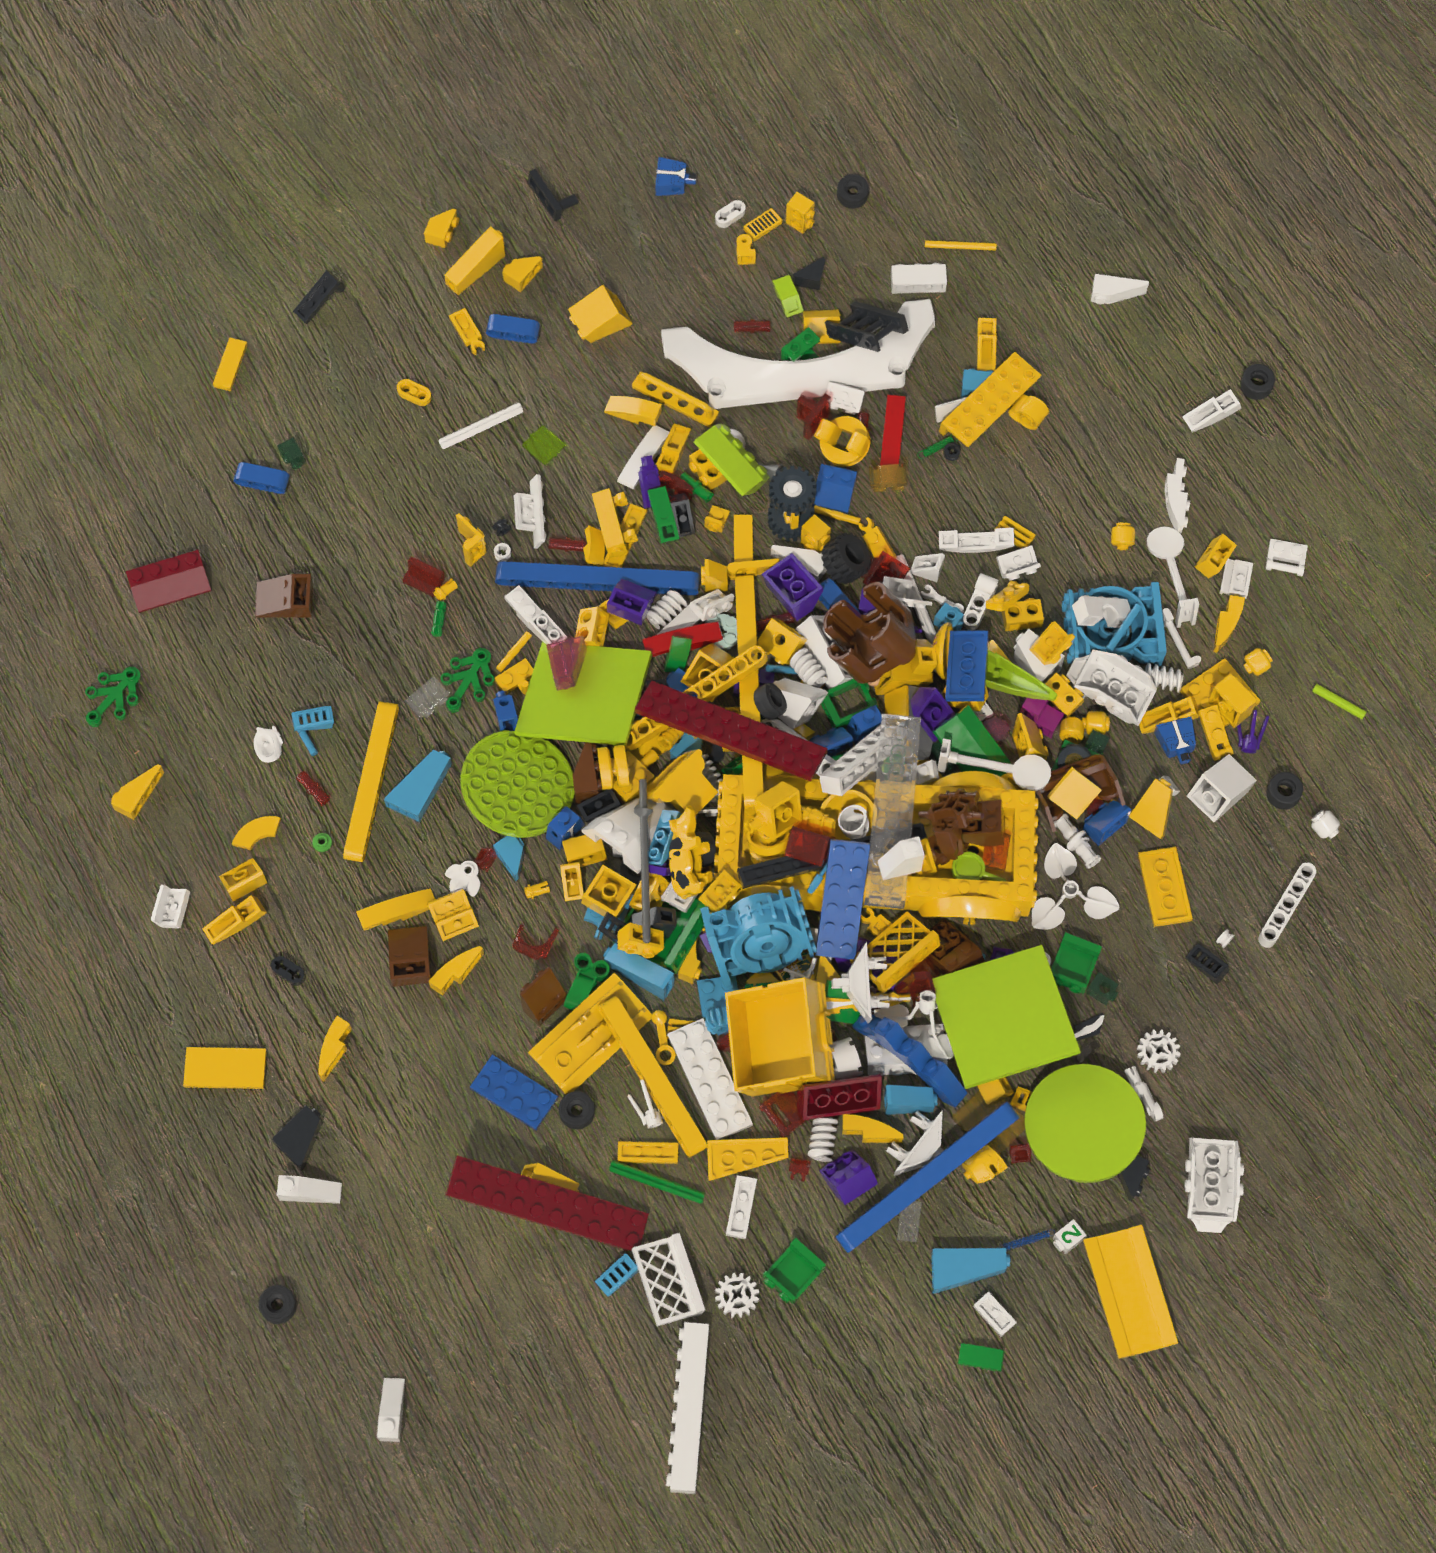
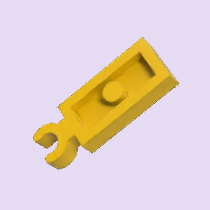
M463 308L449 315L451 323L465 346L471 345V351L474 355H477L476 347H481L485 351V345L480 341L482 340V335L467 310Z
M867 517L868 526L865 527L864 524L859 523V528L866 532L862 537L879 567L883 568L897 556L880 527H874V521Z

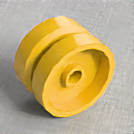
M614 746V758H610V752L607 747L597 748L602 790L613 788V776H616L617 785L620 788L629 787L628 774H630L625 746Z
M758 829L751 834L750 832L747 833L750 857L754 864L793 854L789 831L775 840L762 834Z

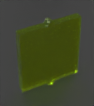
M543 425L536 432L531 433L530 437L522 444V447L544 466L554 457L556 458L557 454L566 446L564 442Z

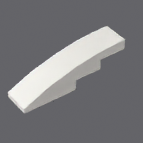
M653 426L627 462L617 482L634 489L640 482L638 472H640V467L642 466L641 457L652 455L654 461L660 453V449L669 431L659 426Z

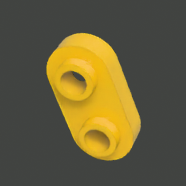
M403 379L398 382L397 392L400 397L419 406H426L431 402V392L428 388L409 379Z

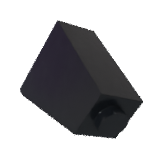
M307 1105L271 1139L274 1145L301 1171L306 1166L322 1126L321 1114L314 1107L310 1109Z

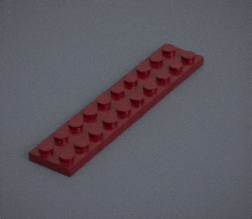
M651 681L635 707L636 714L810 782L827 754L828 748L655 681Z
M458 1155L455 1157L445 1193L447 1197L632 1252L633 1247L641 1245L649 1213Z

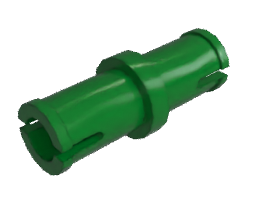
M687 472L680 476L679 482L689 488L692 494L698 495L706 503L711 501L714 494L705 488L701 481H696Z

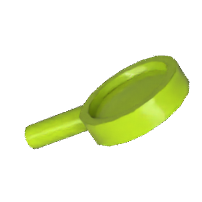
M964 852L952 863L951 871L955 879L981 880L983 878L988 881H1006L1005 878L985 871L984 861L975 853Z

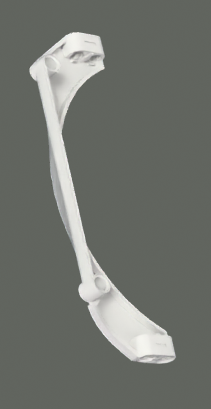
M930 299L907 301L903 303L898 313L905 315L909 331L905 334L892 331L879 340L880 352L854 346L829 356L795 362L763 360L732 353L711 344L688 327L661 329L665 359L669 358L683 368L703 391L708 393L710 407L720 409L826 396L830 381L863 391L902 388L905 385L906 370L909 369L924 339L932 328H935V318Z

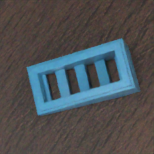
M331 706L292 712L291 714L294 731L329 729L334 724ZM309 716L311 723H308L307 717ZM315 716H318V722L315 721ZM299 717H302L303 725H300Z
M625 1253L595 1283L609 1297L639 1272L637 1265ZM623 1263H626L631 1269L629 1272L622 1265ZM619 1268L625 1276L621 1277L616 1269ZM610 1274H613L617 1278V1283H615L613 1279L609 1276ZM607 1279L613 1287L609 1289L603 1280Z

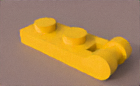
M779 559L729 563L727 566V577L730 580H735V576L754 575L755 577L762 575V573L777 564Z
M1009 581L1007 587L986 601V609L1003 612L1029 592V584H1018L1017 581Z
M1217 704L1197 710L1213 760H1220L1221 757L1229 754L1232 756L1233 750L1229 744ZM1221 743L1223 749L1218 750L1216 745Z

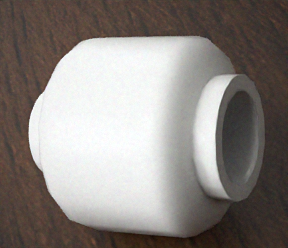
M1321 810L1311 819L1313 821L1311 827L1320 838L1329 837L1332 839L1339 833L1340 821L1331 811Z

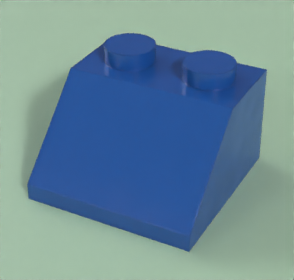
M821 464L816 482L814 504L812 503V506L816 505L848 514L856 484L857 472Z
M843 727L838 729L832 728L827 734L822 736L816 735L809 740L828 748L827 755L830 757L847 753L852 749L853 737Z
M1112 800L1109 804L1106 802L1098 809L1099 812L1097 814H1091L1085 819L1083 830L1099 846L1127 823L1131 813L1130 807L1122 806L1121 803Z

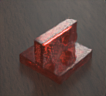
M826 393L817 404L812 398L805 397L802 394L797 400L796 417L804 421L803 437L807 440H810L815 434L821 419L826 420L830 415L831 396Z

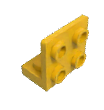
M458 513L456 515L458 531L467 539L462 546L465 563L471 567L487 553L484 540L485 535L479 528L475 529L466 516L463 517Z
M723 870L698 899L706 907L708 906L709 910H711L710 913L724 910L739 895L737 890L741 885Z

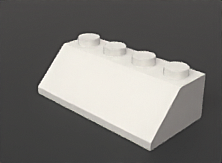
M811 615L796 630L808 639L805 643L806 648L809 650L808 654L811 653L813 655L812 659H816L817 664L821 665L820 670H825L824 677H827L826 687L831 689L852 680L853 678L828 656L827 648L831 645L836 644L841 650L843 648L825 632L823 626L825 616Z

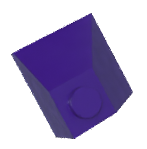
M920 687L910 700L913 716L931 740L936 742L938 738L933 731L944 721L953 718L955 713L937 688Z

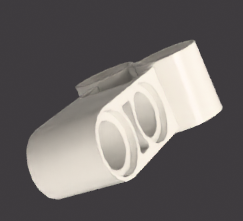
M982 573L979 575L975 591L963 617L964 627L967 630L973 631L979 627L986 612V601L995 595L998 588L997 579ZM981 600L984 602V605L977 607L974 605V602ZM974 617L977 621L974 624H970L967 622V618Z

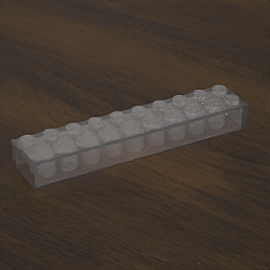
M882 714L864 905L904 909L908 874L883 880L878 860L899 841L911 838L921 717Z

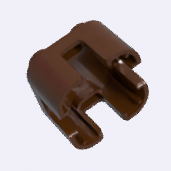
M873 582L863 587L864 597L877 609L866 615H861L846 600H840L827 611L823 621L825 632L843 648L841 650L836 644L831 645L827 648L828 656L856 682L861 684L875 682L886 672L899 665L909 663L916 653V637L910 609L880 582Z

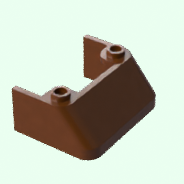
M1093 755L1051 771L1048 784L1043 789L1035 791L1043 815L1052 832L1056 831L1053 821H1057L1062 817L1063 810L1050 800L1047 795L1071 767L1075 768L1102 790L1098 794L1100 799L1109 801L1117 797L1122 806L1126 805L1119 781L1103 755Z

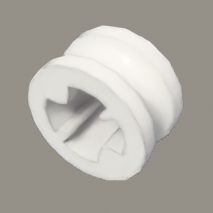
M505 543L497 544L494 548V556L498 561L506 562L511 557V549ZM500 550H503V552L505 551V552H506V555H503V556H502V554H500L499 551H500Z
M1226 929L1217 939L1216 943H1221L1222 948H1225L1235 935L1229 934V930Z

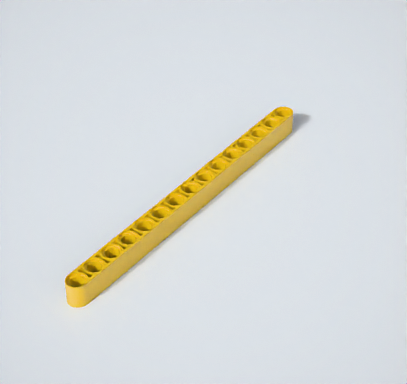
M754 575L735 576L738 655L753 646H757ZM758 653L754 655V660H758ZM741 663L738 665L739 671L745 668V663ZM756 670L739 681L740 714L761 722V714L754 702V691L759 688V670ZM742 755L745 809L755 808L754 799L764 793L763 763Z

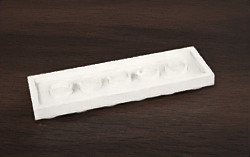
M702 1018L668 1033V1039L715 1140H722L753 1126L739 1093L734 1090L733 1080L711 1033L707 1031L704 1019Z

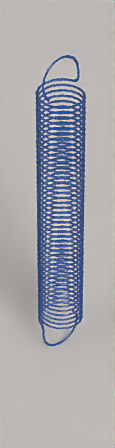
M1036 1233L1038 1235H1029L1019 1240L1004 1243L1003 1246L1005 1248L1019 1245L1024 1246L1023 1244L1027 1245L1036 1242L1039 1238H1049L1050 1233Z

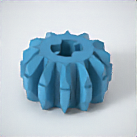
M718 1006L716 1009L712 1008L711 1011L706 1013L705 1025L707 1031L718 1036L729 1033L726 1006Z

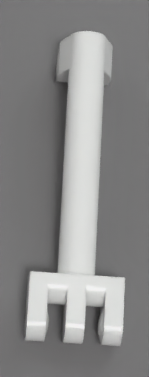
M1164 608L1162 611L1164 627L1168 628L1187 668L1190 669L1198 666L1201 662V657H1190L1173 623L1174 617L1168 608Z

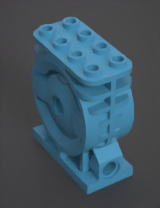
M1151 582V585L1146 587H1135L1131 592L1121 587L1104 586L1096 589L1090 588L1089 592H1084L1082 588L1078 590V593H1073L1072 589H1068L1067 593H1064V601H1062V612H1065L1066 616L1063 620L1064 629H1067V634L1075 636L1067 653L1068 664L1072 665L1075 658L1087 656L1093 650L1123 656L1128 661L1134 658L1140 664L1153 663L1154 665L1162 666L1167 650L1159 582ZM1089 595L1091 597L1104 596L1105 598L1118 597L1119 599H1128L1131 610L1135 604H1139L1142 608L1130 625L1132 631L1130 643L1123 647L1129 637L1130 629L1128 628L1114 650L1109 652L1106 650V646L1119 628L1108 627L1103 617L1094 626H1087L1086 636L1083 630L1084 626L1077 623L1072 605L1081 596ZM1109 628L1112 632H1106L1104 629ZM1148 634L1151 638H1144V635Z
M793 886L790 887L791 897H785L782 889L778 890L779 894H754L739 900L729 910L724 909L710 913L708 906L700 908L706 935L724 987L732 985L730 977L746 972H773L790 965L797 958L799 961H802L801 953L803 950L808 949L810 958L814 957V953L817 950L814 941L810 942V940H813V935L807 915L805 914L803 902H798L801 901L799 889L794 890Z

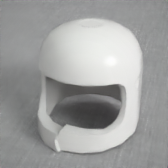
M851 805L846 807L839 815V827L847 838L853 840L866 836L870 826L867 811L864 807ZM857 809L861 811L863 815L860 813H855L854 810Z

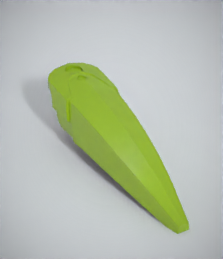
M988 650L986 687L1032 699L1054 701L1057 698V693L1040 680L1001 655Z

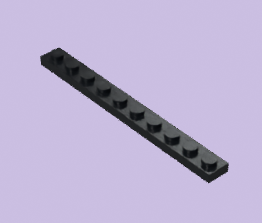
M921 822L849 841L870 843L869 857L887 853L899 841L920 837L921 841L927 838ZM829 846L738 868L737 874L742 889L821 870L827 863Z

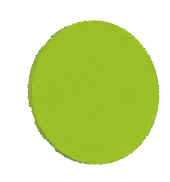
M499 731L481 739L468 753L461 770V792L471 813L486 827L506 836L524 838L546 833L548 824L565 806L570 809L575 794L573 772L563 753L548 740L516 736L514 731Z
M1090 1064L1066 1066L1046 1076L1032 1092L1025 1112L1026 1138L1036 1158L1055 1175L1082 1183L1104 1181L1124 1171L1138 1155L1146 1132L1144 1108L1133 1087L1117 1073L1107 1068Z

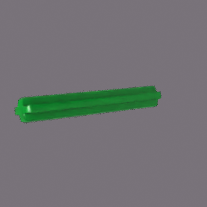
M614 1160L609 1167L610 1172L700 1204L705 1197L704 1192Z

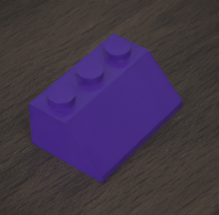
M793 553L762 573L766 586L796 621L814 609L824 590Z

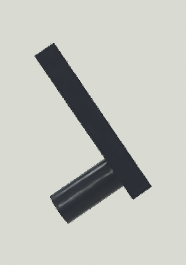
M535 169L529 171L528 184L554 221L561 219L563 210L578 204L577 197L574 194L557 201Z
M326 270L293 312L304 323L308 324L334 291L338 293L344 291V283L340 282L330 271Z

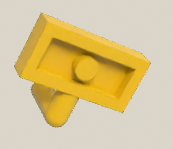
M525 658L496 676L494 680L501 691H506L507 694L518 687L526 695L529 686L528 680L531 679L534 669Z

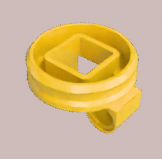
M850 416L838 417L831 422L821 419L814 434V437L820 440V448L823 455L832 464L840 467L857 464L866 456L870 447V435L867 428L858 419ZM842 431L852 434L846 446L848 452L835 448Z

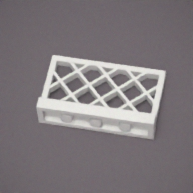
M680 1233L632 1248L657 1326L703 1314L705 1307ZM660 1245H668L670 1252L667 1257L656 1252ZM646 1250L652 1254L648 1262L640 1259L639 1251ZM654 1255L665 1261L661 1269L650 1264ZM667 1262L675 1266L676 1272L674 1276L663 1271ZM647 1268L658 1272L654 1282L646 1277L645 1272ZM660 1275L671 1279L667 1289L656 1283ZM673 1281L682 1287L680 1296L669 1290ZM654 1287L665 1292L661 1301L652 1296L651 1292ZM667 1294L678 1299L674 1308L663 1303ZM679 1301L686 1303L690 1312L681 1313L676 1310ZM661 1306L671 1311L669 1317L660 1320L658 1314Z

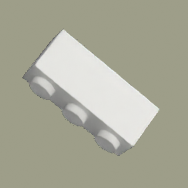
M897 264L891 267L892 294L946 292V264Z

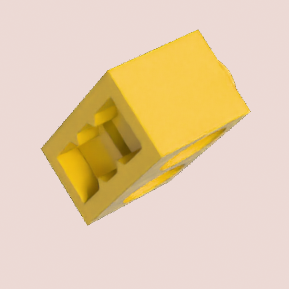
M796 192L787 203L786 224L802 234L807 229H811L815 222V202Z
M700 449L689 455V468L693 473H697L704 487L707 486L711 491L727 481ZM704 460V461H706V462H705V463H699L698 461ZM710 474H716L717 476H715V477H710L709 475H710Z
M1029 598L1024 601L1015 602L1004 610L1002 617L1005 632L1042 627L1044 616L1041 600ZM1031 610L1034 611L1036 614L1032 615L1029 614L1027 611ZM1009 613H1015L1017 616L1012 617Z
M599 607L580 609L574 644L603 647L609 614Z
M649 873L650 909L662 906L663 901H661V897L670 884L662 875ZM641 881L629 903L637 913L642 911Z

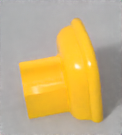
M690 750L674 759L647 786V800H652L656 803L670 802L681 814L684 813L688 805L695 809L696 816L718 793L702 774L705 766L702 750Z

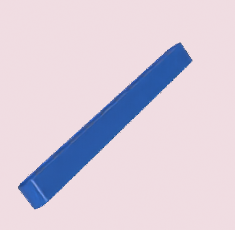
M498 562L495 582L503 586L613 591L618 582L624 579L655 591L656 594H667L669 590H675L680 595L691 596L699 593L700 575L691 571Z
M1006 1101L837 1234L835 1238L844 1250L849 1253L1017 1121L1020 1116L1010 1103Z

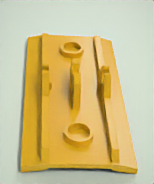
M615 973L527 1052L565 1095L575 1091L621 1048L598 1010L599 1005L615 996L618 997L638 1031L651 1020L652 1014Z
M1138 1225L1125 1230L1083 1239L1118 1359L1178 1344L1143 1226Z

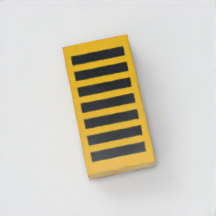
M770 208L743 226V230L755 242L781 225L782 219Z

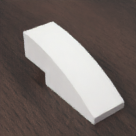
M1230 389L1216 399L1213 397L1183 416V419L1190 430L1194 432L1226 418L1242 407Z

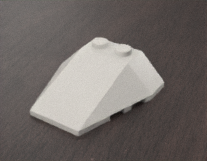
M639 798L596 817L582 829V833L594 842L601 838L620 852L623 856L624 864L637 874L641 871L640 817L634 813V807L639 803ZM647 800V808L653 810V813L648 816V851L662 810H672L666 804L656 803L652 800Z

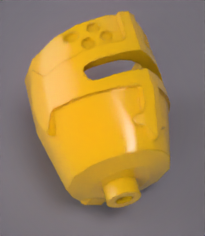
M988 1145L982 1147L962 1163V1167L965 1170L964 1176L967 1180L971 1178L976 1184L989 1181L995 1175L1008 1168L1003 1159Z

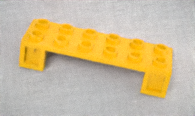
M1014 352L941 422L939 432L943 436L949 432L966 447H969L1041 377V374Z

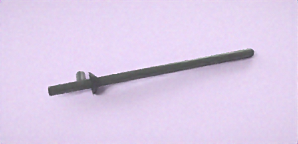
M640 779L639 803L634 807V813L640 817L643 942L649 943L651 935L648 816L653 813V810L647 808V780Z

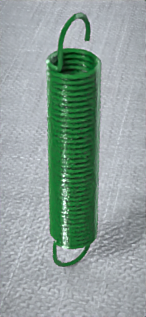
M952 435L922 450L924 456L928 457L945 448L948 443H954Z

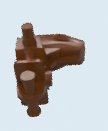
M963 788L957 789L956 792L946 791L945 794L938 796L940 802L933 803L929 810L919 811L918 813L919 818L930 820L931 825L934 827L933 833L940 851L950 860H956L958 856L964 854L962 828L967 827L972 821L984 819L983 812H977L978 805L976 801L980 798L978 791L966 792Z

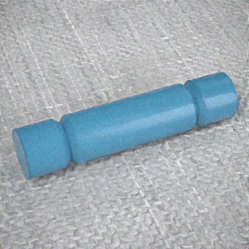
M766 665L767 672L797 674L791 666Z
M306 730L297 731L311 756L317 755L318 751Z

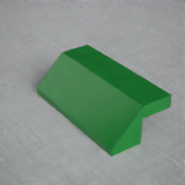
M969 705L962 708L953 718L944 721L933 731L941 744L943 739L951 740L950 751L1012 765ZM956 762L962 772L982 771L1000 777L1007 773Z

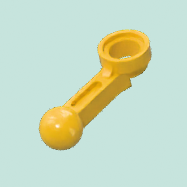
M656 1010L651 1016L652 1022L657 1026L660 1045L656 1051V1060L659 1064L667 1066L674 1062L676 1054L674 1049L667 1043L664 1025L667 1021V1015L662 1010ZM662 1051H669L671 1059L668 1061L661 1060L660 1053Z

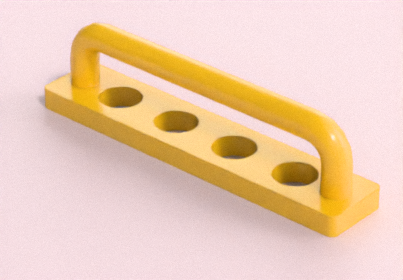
M640 372L632 383L633 389L709 428L719 415V411L713 409L707 403L648 373ZM654 384L657 388L654 391H649L647 386ZM665 392H669L673 396L670 399H665L662 395ZM685 400L688 402V405L680 407L678 402ZM697 408H701L702 410H704V413L702 415H696L694 413V410Z

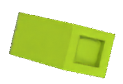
M790 275L772 280L777 298L781 301L785 317L804 312L799 294Z

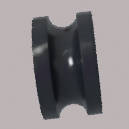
M948 443L943 453L945 459L956 461L960 456L961 449L956 443ZM951 449L955 450V453L951 455L949 454V450L951 451Z
M501 519L493 525V530L496 531L497 536H503L511 530V526L508 524L507 519Z

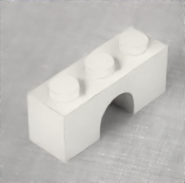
M1084 595L1072 605L1077 623L1082 626H1094L1104 617L1108 627L1119 628L1131 611L1128 599H1119L1118 597L1105 598L1104 596L1091 597Z

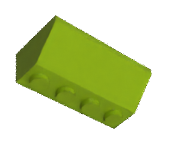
M722 423L714 425L694 440L696 446L741 496L756 493L770 478L767 470L755 461L752 453L742 447V442L733 437L730 433L731 430Z

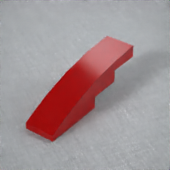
M887 395L880 467H899L906 396Z
M712 622L680 628L642 639L645 650L651 651L652 657L667 652L669 653L672 636L691 638L690 651L721 641L723 636L719 622Z

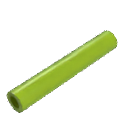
M1316 684L1312 691L1361 720L1367 713V711L1319 684Z

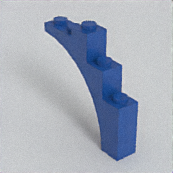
M872 1014V1020L869 1023L865 1021L862 1015L853 1024V1028L857 1032L877 1042L904 1062L929 1087L933 1088V1091L942 1102L956 1108L968 1092L944 1062L932 1058L922 1043L909 1038L896 1021L886 1017L881 1019Z

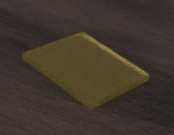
M978 1091L951 1119L967 1133L1004 1104L1006 1100L1001 1097L992 1104L987 1105L982 1094ZM1014 1107L1013 1109L1020 1118L986 1144L998 1155L1025 1130V1118Z

